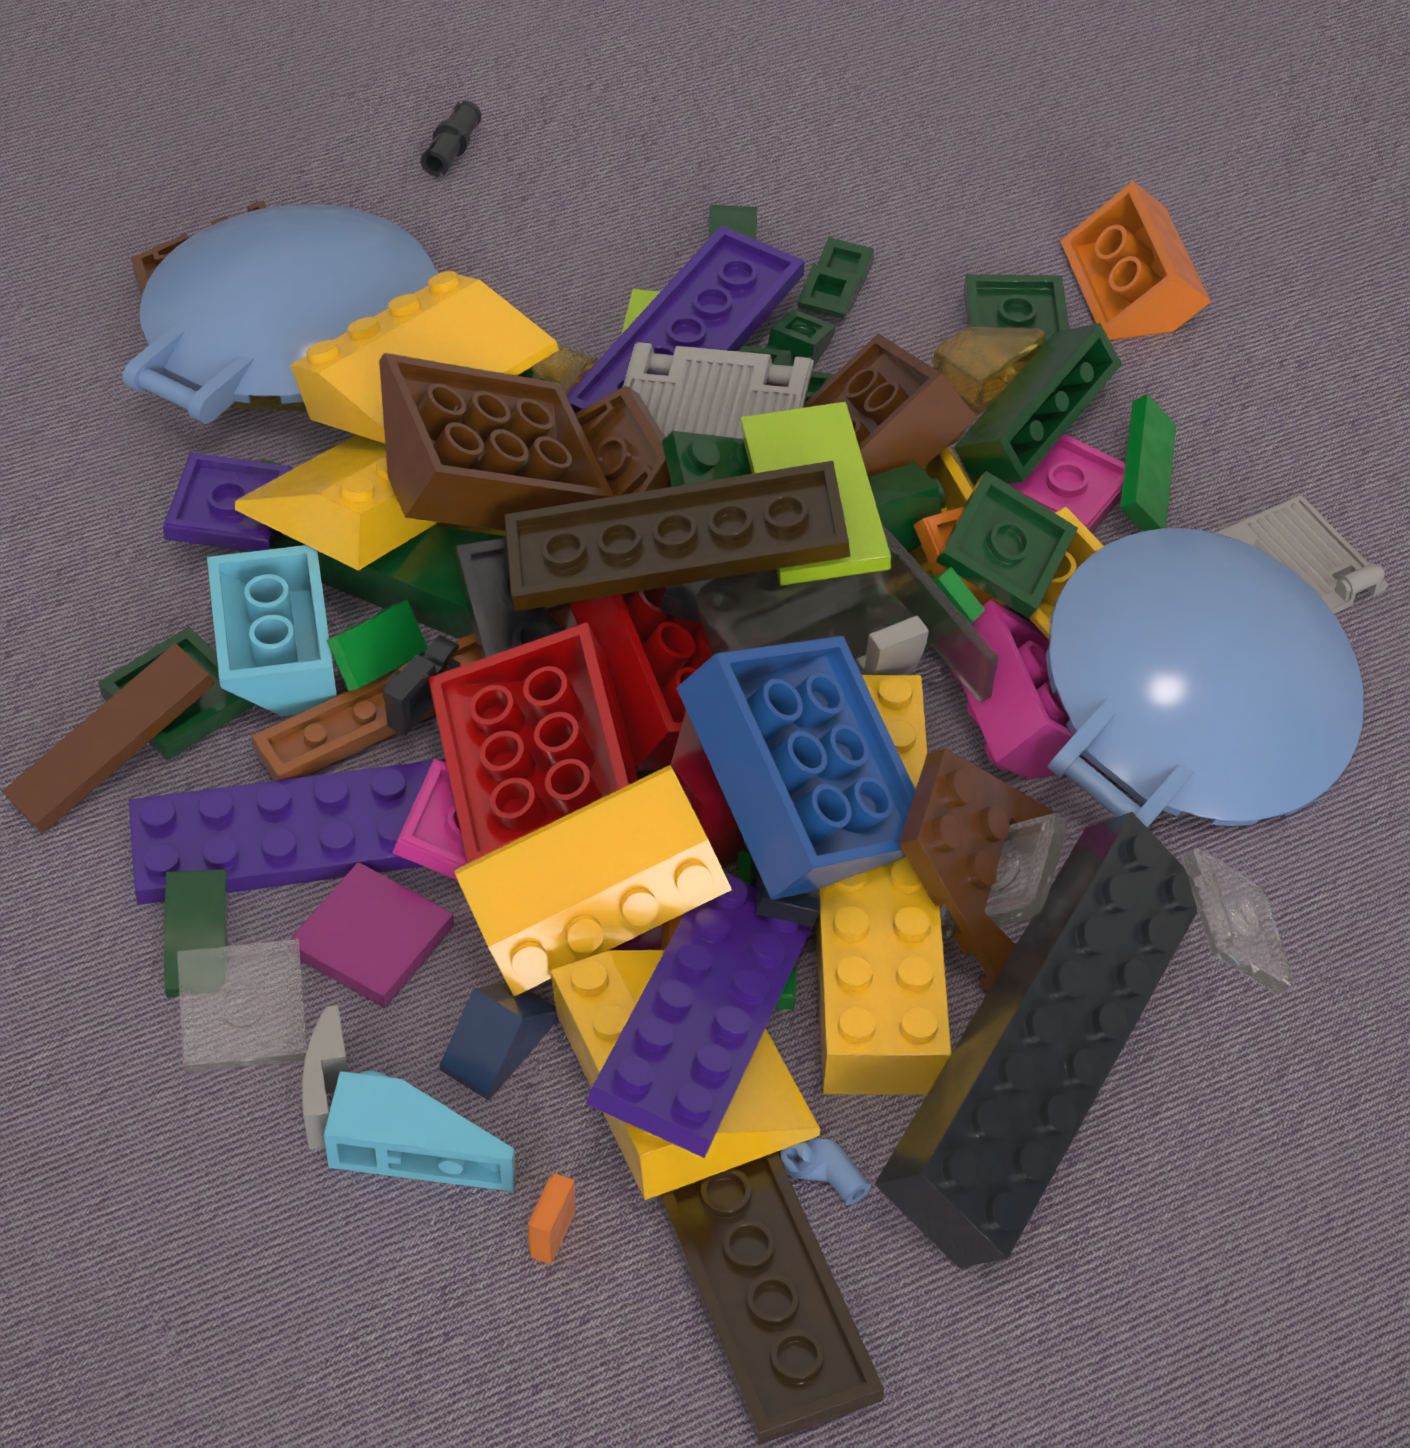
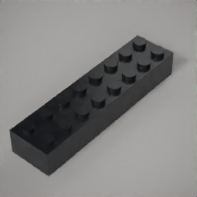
M1133 812L1084 829L874 1184L958 1268L1008 1259L1208 893Z

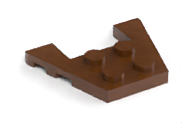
M624 386L575 414L614 496L665 488L670 480L662 440L666 437L639 393L628 386Z
M945 748L926 755L899 845L935 907L946 905L957 924L953 938L963 955L974 953L985 972L979 976L978 980L983 989L988 993L1016 946L985 912L992 884L997 877V866L1004 841L1008 838L1027 859L1046 854L1056 814L1052 809Z

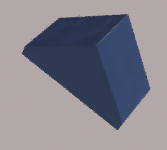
M507 982L474 988L439 1064L440 1071L489 1101L559 1020L556 1007L529 990L514 997Z

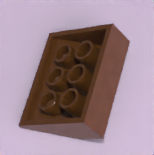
M879 333L804 403L803 407L846 402L868 477L916 462L926 471L928 463L945 447L956 443L964 435L966 427L977 418L942 373Z
M384 353L380 358L387 474L405 518L506 531L504 514L614 496L560 383Z

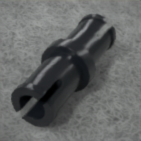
M467 100L463 101L462 105L458 102L449 118L438 124L433 132L432 143L420 157V163L425 172L435 177H439L441 173L445 175L455 157L465 152L470 144V134L482 120V114L477 105Z

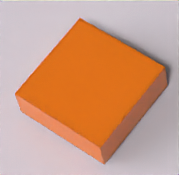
M556 1173L549 1177L528 1222V1244L531 1258L552 1265L576 1212L575 1180Z

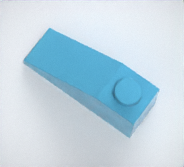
M340 1071L324 1132L329 1168L514 1192L516 1184L514 1148L403 1079L391 1078L376 1071H364L360 1074Z

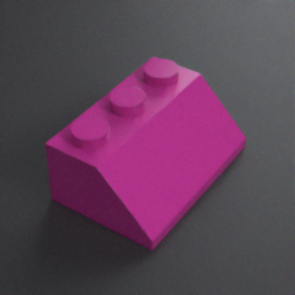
M990 600L983 605L985 611L974 622L946 635L942 639L951 658V661L948 662L949 670L954 678L963 686L969 700L966 702V709L971 718L980 726L986 739L984 751L989 760L1002 771L1008 769L1028 780L1056 775L1048 768V765L1073 735L1066 725L1070 718L1062 705L1059 694L1052 693L1049 681L1046 652L1049 649L1050 641L1037 626ZM1083 755L1080 756L1091 767H1096Z

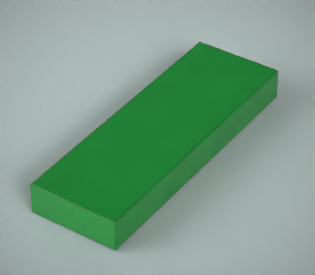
M1148 393L1133 400L1120 506V509L1141 531L1166 528L1176 424Z

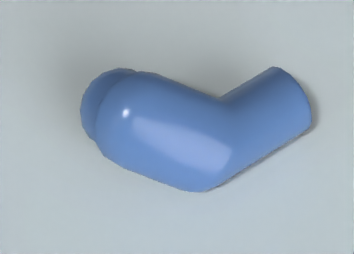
M812 1138L782 1149L779 1152L781 1162L788 1174L799 1179L829 1182L847 1205L860 1201L871 1188L870 1183L843 1149L832 1140Z

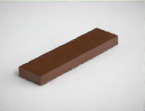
M174 643L6 787L2 793L43 834L213 687L215 683L198 663Z

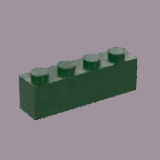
M1101 323L1054 332L954 446L956 453L975 485L985 471L1007 484L1023 482L1121 367L1122 363Z

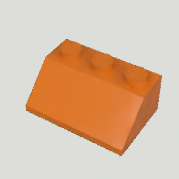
M1132 181L1060 240L1096 324L1101 323L1109 340L1174 332L1211 303L1167 208L1135 181Z

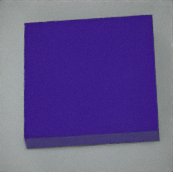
M190 452L163 525L164 539L250 552L271 549L277 530L236 511L235 500L289 472L293 467Z

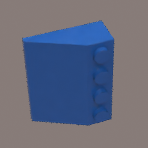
M844 636L716 653L677 687V691L771 900L815 891L906 857L899 845V841L915 794V788Z

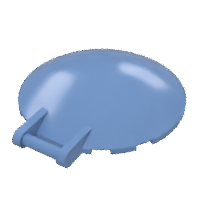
M326 204L281 205L242 213L222 220L203 229L178 245L152 273L142 294L139 315L143 338H145L149 346L126 365L123 372V383L137 392L147 390L187 409L191 418L204 424L211 423L236 401L250 403L253 396H280L282 404L304 402L290 364L306 356V351L310 346L321 341L334 340L348 332L347 327L352 322L364 317H374L388 309V303L392 299L405 294H414L428 286V280L436 275L434 264L428 252L409 232L383 217L350 207Z
M1163 528L1142 531L1120 538L1092 554L1070 577L1056 600L1049 621L1051 628L1050 645L1046 652L1047 671L1052 693L1059 694L1062 705L1070 718L1066 725L1073 737L1054 757L1048 768L1060 778L1065 774L1114 816L1118 817L1133 812L1147 828L1162 810L1175 816L1185 812L1195 816L1210 818L1212 825H1255L1261 819L1276 817L1282 814L1286 817L1307 807L1331 787L1349 764L1359 741L1364 716V690L1356 655L1344 629L1325 601L1298 574L1264 551L1222 534L1197 529ZM1083 755L1086 759H1088L1098 769L1105 773L1109 778H1111L1115 783H1117L1121 788L1128 792L1143 806H1138L1128 796H1126L1111 782H1109L1105 777H1103L1099 772H1097L1082 758H1080V756Z

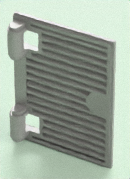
M637 342L633 348L623 387L628 386L639 393L665 437L672 431L743 439L741 417L804 407L814 360H811V358L795 357L793 366L774 365L770 354L676 346L674 355L655 354L651 343Z
M1302 495L1215 532L1254 546L1282 562L1307 582L1325 601L1334 614L1351 607L1356 593L1366 589L1372 596H1375L1385 591L1389 586L1383 579V568L1378 564H1369Z

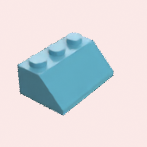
M303 545L207 557L220 687L280 716L297 715L336 697L331 649L327 643L329 634L317 550Z

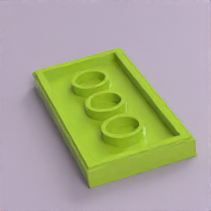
M846 402L741 417V433L752 474L827 461L834 462L851 557L776 569L780 585L891 569L890 551Z

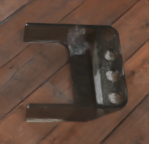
M884 525L882 527L891 555V569L781 586L777 570L773 569L717 578L702 586L697 594L696 611L712 655L844 636L855 660L867 654L869 634L918 615L929 630L927 643L936 650L979 702H983L992 696L998 663L996 653Z

